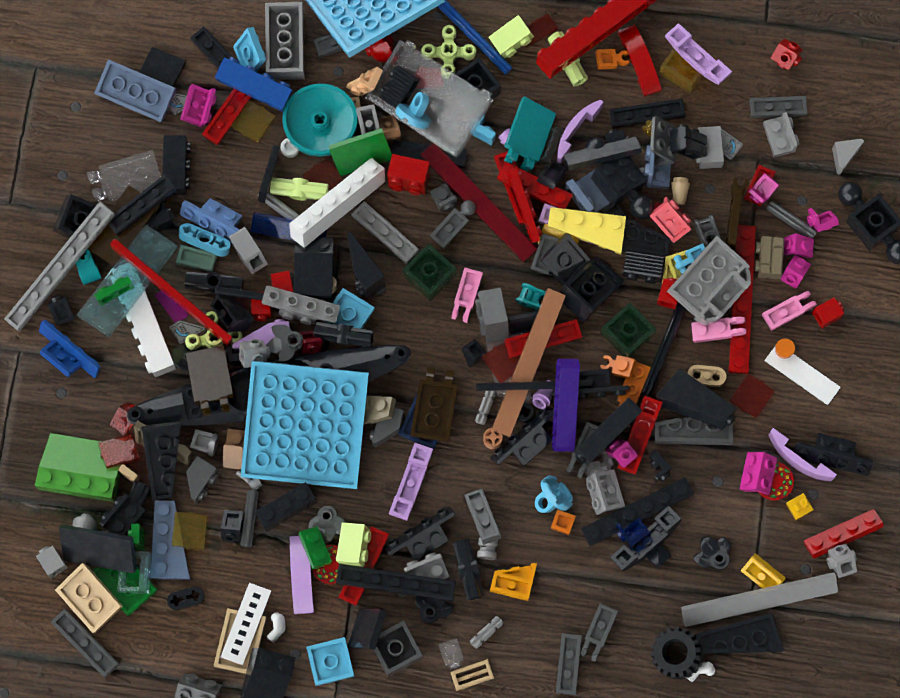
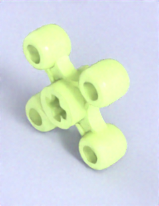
M446 25L442 29L444 43L441 46L435 47L432 44H425L421 49V55L425 60L439 57L444 61L441 74L443 78L448 80L450 76L456 73L453 62L457 58L461 57L470 61L477 54L476 48L472 44H467L464 47L456 46L454 39L457 33L452 25Z
M210 311L206 313L209 318L215 319L214 322L216 324L219 323V317L215 312ZM209 330L205 335L189 334L185 339L186 347L190 350H196L201 346L213 348L222 346L224 343L218 338L217 341L211 342V338L215 339L216 336ZM241 331L227 332L231 336H238L237 339L232 338L231 344L243 338Z

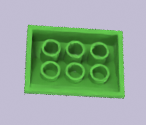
M50 433L38 468L35 486L42 491L115 502L121 476L119 468L123 464L127 446Z

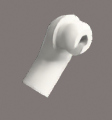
M702 662L701 667L697 668V673H692V676L687 679L693 682L699 674L712 676L715 673V668L710 662Z

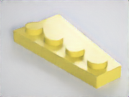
M550 207L548 228L564 234L567 233L570 236H575L585 242H591L601 248H607L621 255L626 216Z

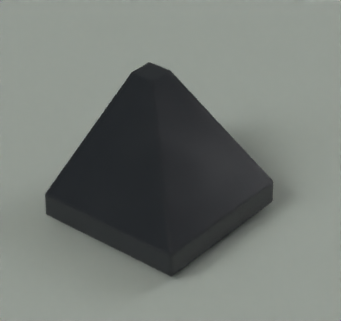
M475 339L461 348L470 368L487 354Z
M660 545L646 558L658 569L671 555Z

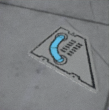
M174 94L169 106L174 115L183 110L187 96Z
M721 129L723 155L732 160L743 144Z
M178 321L170 326L179 344L185 342L189 334L197 335L205 330L204 327L184 321Z

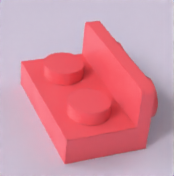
M666 196L664 203L653 210L650 217L670 240L675 243L691 230V219L686 213L682 214L678 210L679 206L675 200L672 199L670 201Z

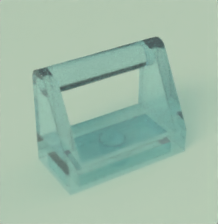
M143 551L135 552V558H141L139 587H125L126 572L119 571L117 592L149 594L152 554Z

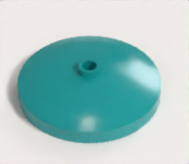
M312 84L295 92L284 108L282 119L284 132L289 142L300 152L317 157L331 155L328 145L353 138L358 124L356 107L352 99L343 90L329 84Z

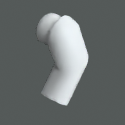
M278 612L272 614L271 620L273 621L274 629L266 636L273 643L286 629L285 618Z

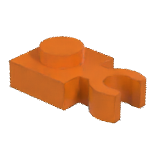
M597 49L595 52L598 69H616L618 65L624 67L629 64V60L625 61L622 59V57L627 56V51H621L619 54H616L615 49Z
M608 355L603 357L606 361H609V364L606 366L601 365L602 370L609 369L610 371L612 370L611 373L614 376L632 378L637 363L635 359L617 355L616 360H613Z

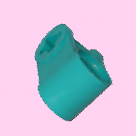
M88 249L84 253L85 259L81 260L80 257L76 262L83 285L102 278Z
M523 283L521 286L522 291L515 302L521 306L538 311L541 305L539 302L544 298L546 291Z

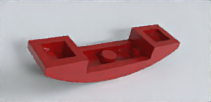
M632 25L618 30L617 33L621 43L626 48L638 77L637 81L643 96L661 91L654 64L636 26Z
M644 395L640 406L642 412L636 417L627 441L636 452L637 457L626 467H621L618 464V469L636 475L663 402Z

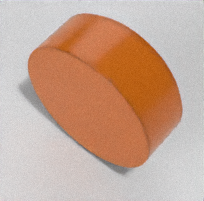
M781 339L775 346L776 354L783 359L791 357L795 351V345L790 339Z

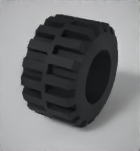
M675 627V629L667 628L665 632L661 631L659 633L660 636L654 639L656 641L655 644L651 645L653 652H650L653 658L652 662L657 667L656 669L665 676L679 680L684 679V677H691L692 673L696 674L697 668L702 665L701 659H704V654L702 653L703 646L700 644V640L688 630L681 629L680 627ZM682 642L687 646V657L681 664L673 665L667 659V651L672 644Z

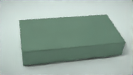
M181 245L176 264L211 273L214 270L218 256L204 250Z

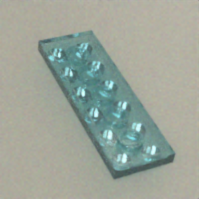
M145 225L127 249L158 273L176 250L177 245L148 225ZM120 257L77 316L109 338L151 281ZM128 276L135 288L100 306L94 294L102 287L111 286L118 278Z

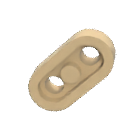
M693 365L687 373L693 378V374L698 373L700 378L696 380L708 387H720L726 380L725 371L715 366ZM717 375L719 380H713L712 376Z

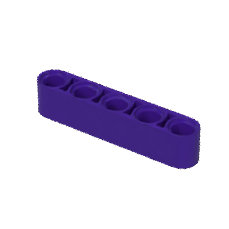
M578 359L557 360L552 432L553 452H573L575 449L580 371Z

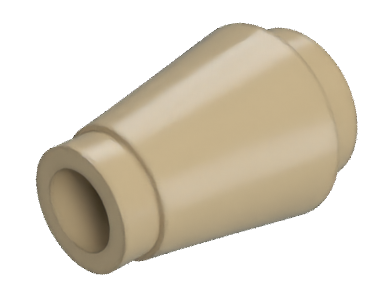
M675 177L673 182H671L673 200L678 205H685L690 183H688V178Z

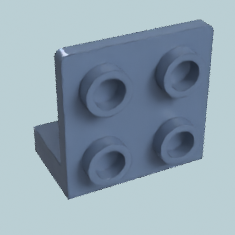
M647 145L644 176L647 178L646 187L669 189L671 164L660 167L654 166V153L650 150V146Z
M595 170L577 182L573 179L566 182L565 190L573 194L572 200L581 211L598 213L610 204L591 179Z

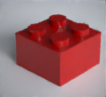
M392 154L387 174L388 187L397 192L404 190L416 196L420 194L425 195L430 176L429 161Z

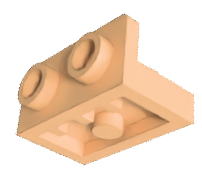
M378 67L368 70L366 73H362L359 78L348 83L346 88L350 89V92L356 96H363L375 89L383 70Z

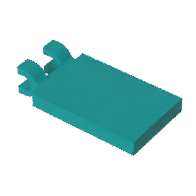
M523 97L504 147L509 149L504 161L512 164L513 161H517L518 155L524 157V161L520 169L526 172L529 169L532 170L534 164L540 160L556 113L527 97Z

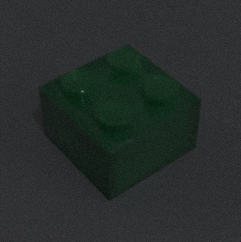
M428 244L403 269V276L430 301L457 275V268L431 244Z
M630 302L601 329V334L622 356L628 358L646 344L656 332V328Z

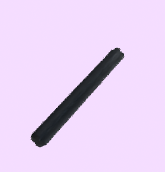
M677 302L642 388L641 394L650 397L685 313L686 308L679 302Z

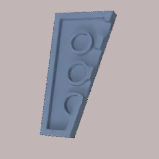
M155 500L151 579L191 580L175 501Z

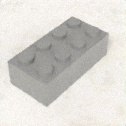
M265 3L266 74L274 77L273 80L305 79L303 3Z

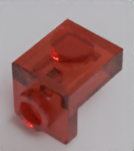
M125 403L119 406L109 424L124 436L128 434L133 425L127 419V412L135 406L132 403Z

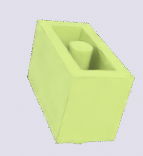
M518 15L490 35L489 39L505 59L506 57L513 56L521 46L528 45L534 35Z
M342 523L336 561L339 564L364 568V564L368 560L367 545L371 541V531L365 524Z

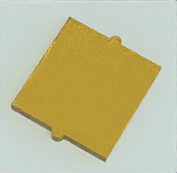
M249 101L233 123L232 128L242 133L243 137L247 136L258 143L274 120L275 115L266 111L263 106L260 107Z
M175 512L171 546L185 547L187 550L189 548L204 549L207 515L193 514V512Z

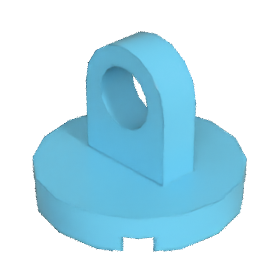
M418 92L410 105L398 104L395 110L396 115L400 119L405 117L408 119L407 123L416 128L426 129L431 123V119L424 113L429 103V96L425 93Z
M546 476L541 481L542 492L535 499V507L541 513H549L555 508L566 511L573 505L571 503L573 497L564 483H558L555 476ZM544 498H546L548 501V506L546 508H544L542 505V501Z

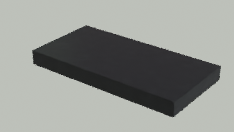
M64 524L59 527L64 561L80 564L86 563L90 566L133 574L136 572L137 566L133 537Z

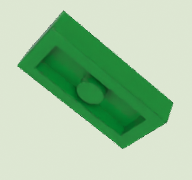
M128 276L125 278L120 277L111 286L100 288L94 296L100 306L135 287Z
M131 524L128 536L133 537L134 547L137 550H145V530L140 524Z
M318 526L300 531L298 535L311 568L316 569L331 564L332 560Z

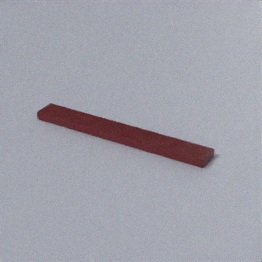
M435 142L420 154L425 161H429L430 167L463 201L470 200L475 203V213L523 263L537 251V248Z

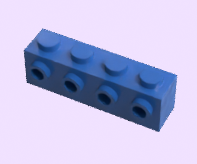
M224 57L215 75L217 81L281 112L284 111L288 100L293 94L289 84L280 81L279 84L273 81L274 77L266 73L263 75L256 73L257 69L247 65L244 67L239 64L240 61L233 57L227 59Z

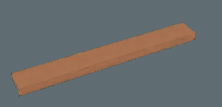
M550 288L546 290L510 382H532L566 295ZM528 390L506 391L491 430L508 437L511 436Z

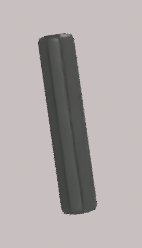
M771 201L766 209L804 236L813 239L817 234L814 228L776 202Z
M256 490L247 491L240 542L242 547L249 548L252 546L256 518L255 511H257L259 492Z

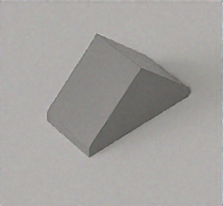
M855 139L834 143L832 151L838 175L844 171L859 151L864 140Z

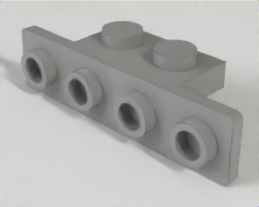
M266 286L262 299V304L278 308V315H281L282 318L286 320L296 319L305 325H315L317 319L335 324L340 305L271 286Z

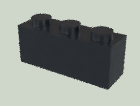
M164 135L162 176L166 174L178 190L172 195H187V188H190V177H187V171L191 170V161L188 159V153H191V142H188L186 135Z
M305 482L258 509L255 513L266 532L316 504L317 501Z

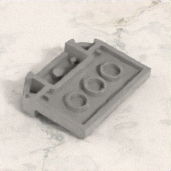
M716 236L667 292L695 316V321L703 325H709L718 321L751 284L750 266Z

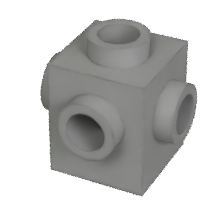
M251 339L250 341L240 342L239 360L244 368L251 367L252 361L267 362V358L270 357V350L263 340Z
M847 544L828 549V567L830 570L833 569L838 578L857 572L856 554L854 550L849 549Z

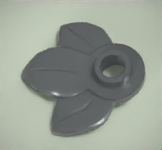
M274 325L271 328L275 337L266 346L269 347L271 353L279 354L280 362L288 361L294 356L295 351L302 347L303 337L299 332L291 331L287 325ZM292 339L298 340L296 344H291L290 342Z
M327 505L319 509L317 516L311 518L308 528L318 526L324 543L327 545L332 541L335 534L340 535L342 523L346 522L343 518L337 516L335 508ZM325 512H328L330 514L329 519H326L324 517Z

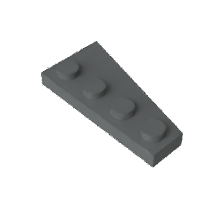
M689 417L656 422L655 443L733 445V423L721 430Z

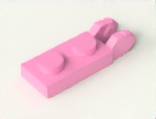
M464 268L454 301L455 306L451 319L456 320L459 307L462 306L466 308L463 322H468L483 272Z
M806 291L798 296L795 295L763 312L762 316L770 330L773 331L817 305L815 301H811L803 307L800 301L807 299L811 295L810 292Z
M745 317L723 318L709 325L693 322L691 323L693 342L721 340L746 334L745 328L731 330V325L743 324Z

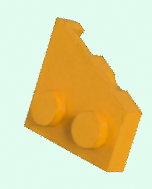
M531 563L529 566L512 567L509 570L495 571L490 592L528 601L537 563Z

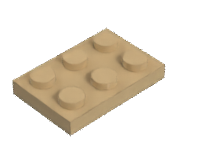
M82 563L55 589L92 633H96L123 607L86 563Z
M227 608L213 667L246 674L252 648L260 647L266 617L261 616L244 663L241 665L221 657L238 610Z

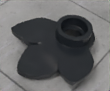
M702 537L700 542L702 552L693 556L694 561L703 568L713 567L716 570L727 568L730 563L728 554L731 550L729 541L725 537L719 539L718 542L711 537ZM722 557L723 561L717 562L716 559Z
M416 596L415 600L416 606L420 609V618L428 624L436 622L438 618L448 617L452 613L454 606L445 603L446 600ZM427 611H432L433 614H432V615H428L426 612H427Z

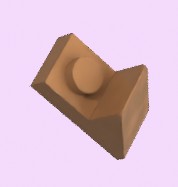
M395 114L378 118L379 127L383 129L388 144H392L393 140L401 141L400 128Z
M228 429L226 445L223 446V468L241 470L245 431Z

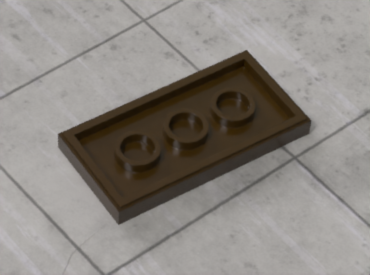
M128 185L111 210L116 213L139 195L140 192ZM157 205L119 236L107 224L89 246L88 250L118 268L123 258L111 248L110 243L117 239L130 250L160 205Z

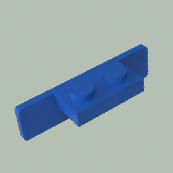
M45 319L41 321L39 332L51 342L41 349L40 355L67 377L82 367L93 378H96L100 371L98 362L90 358L82 348L77 347L66 335L59 332L53 324Z

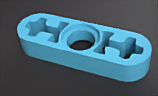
M190 223L182 224L179 228V238L188 244L220 257L227 256L230 252V242L226 238ZM200 238H207L210 241L202 242Z

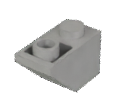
M245 227L229 236L243 264L251 274L268 265L262 252Z

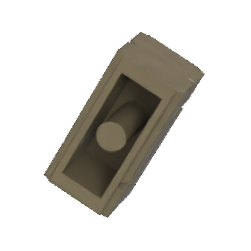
M762 236L760 242H756L755 253H759V258L755 260L754 271L758 272V278L777 280L781 278L784 238Z

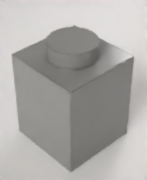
M53 545L42 548L39 551L40 554L36 556L51 579L68 568Z

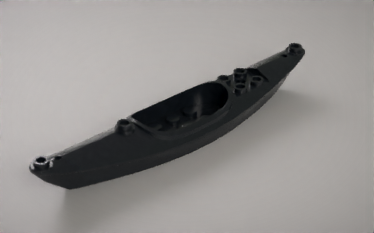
M381 345L322 351L313 354L308 353L295 355L288 361L280 362L279 359H274L267 362L368 372V382L406 363L411 357V351L405 345ZM242 367L229 371L234 398L228 399L229 412L223 413L220 401L209 403L211 415L203 417L201 405L195 406L192 386L189 384L137 404L129 409L127 419L132 424H136L138 420L145 425L181 421V426L246 421L251 367Z

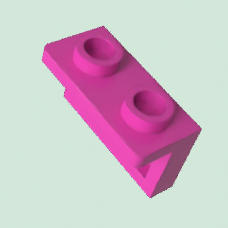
M191 84L180 120L198 127L209 123L212 116L210 112L211 106L215 104L217 98L215 95L216 89L207 90Z
M747 452L740 490L769 495L777 458L765 452Z

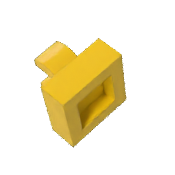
M804 493L786 503L795 520L814 510Z

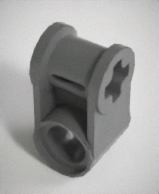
M712 214L701 220H693L695 232L705 248L709 245L707 240H713L716 236L721 239Z

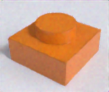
M557 509L551 529L569 535L576 516Z

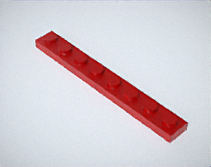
M738 225L735 252L750 266L751 284L732 305L731 318L745 317V322L743 324L731 325V330L745 328L746 334L730 338L728 373L748 374L756 226Z

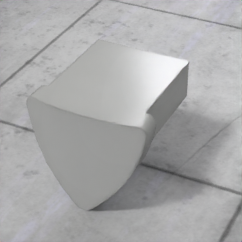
M195 429L190 448L207 453L213 457L219 443V434Z

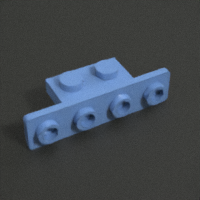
M211 198L202 208L185 200L180 211L181 216L218 236L226 238L229 242H231L229 236L240 230L236 226L240 223L242 215Z

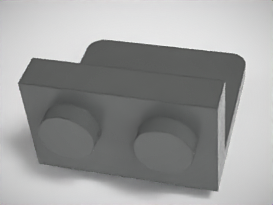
M658 116L652 118L650 150L654 153V166L656 167L675 163L677 154L670 150V141H672L670 139V130L677 127Z
M184 673L178 682L174 698H217L221 692L222 685L217 684L213 680L199 678L195 674Z

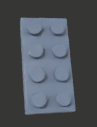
M108 59L94 94L163 123L177 88Z

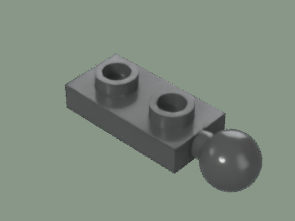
M470 200L464 201L460 212L454 208L431 233L430 237L445 249L469 223L466 216L472 215L476 211L475 203Z

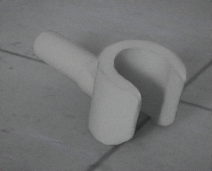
M237 471L236 475L247 482L253 490H257L262 486L259 479L250 480V478L241 477V472Z

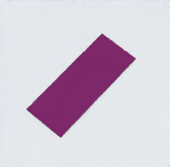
M163 291L155 294V297L175 323L182 321L188 316L185 310Z

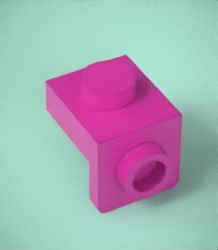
M764 173L748 192L751 193L750 197L755 202L765 203L780 184Z
M812 208L808 209V224L810 227L813 226L817 232L829 230L833 226L839 225L838 218L831 211L818 215Z
M797 233L786 236L784 238L783 255L795 254L807 259L812 258L814 239Z
M794 255L780 280L796 289L811 264L803 258Z
M622 439L613 440L605 450L607 455L616 459L621 467H626L637 457L630 444Z

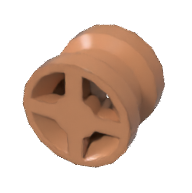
M489 428L484 433L483 442L488 449L494 450L501 446L503 436L501 433Z

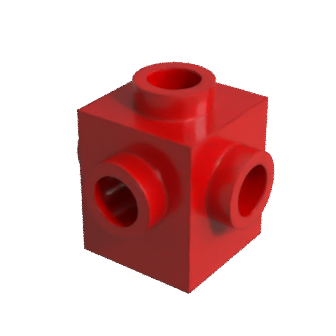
M784 38L778 44L771 59L776 61L781 68L790 70L793 66L797 67L802 60L800 55L803 50L797 43Z

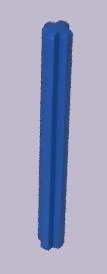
M444 0V3L437 6L504 74H508L512 70V66L447 0Z

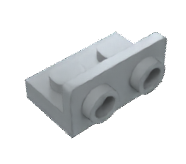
M787 112L783 113L781 117L763 121L773 157L796 151L799 139L797 134L793 133V121L791 117H788Z
M615 470L597 472L586 478L587 489L590 492L592 506L595 509L596 515L625 507Z
M435 552L425 556V560L420 562L418 560L411 561L404 568L406 574L439 579L450 578L441 553L437 555Z

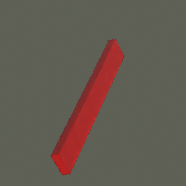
M117 239L110 243L111 248L224 344L230 345L232 342L231 335Z

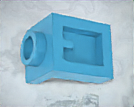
M481 114L479 119L475 118L471 125L472 135L492 146L496 133L491 127L482 126L485 122V115Z

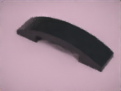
M669 506L654 518L655 522L628 546L624 544L610 556L622 571L633 567L649 556L680 524L682 519Z

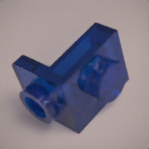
M640 518L624 529L619 523L615 524L619 529L617 535L622 542L627 540L630 546H633L650 533Z

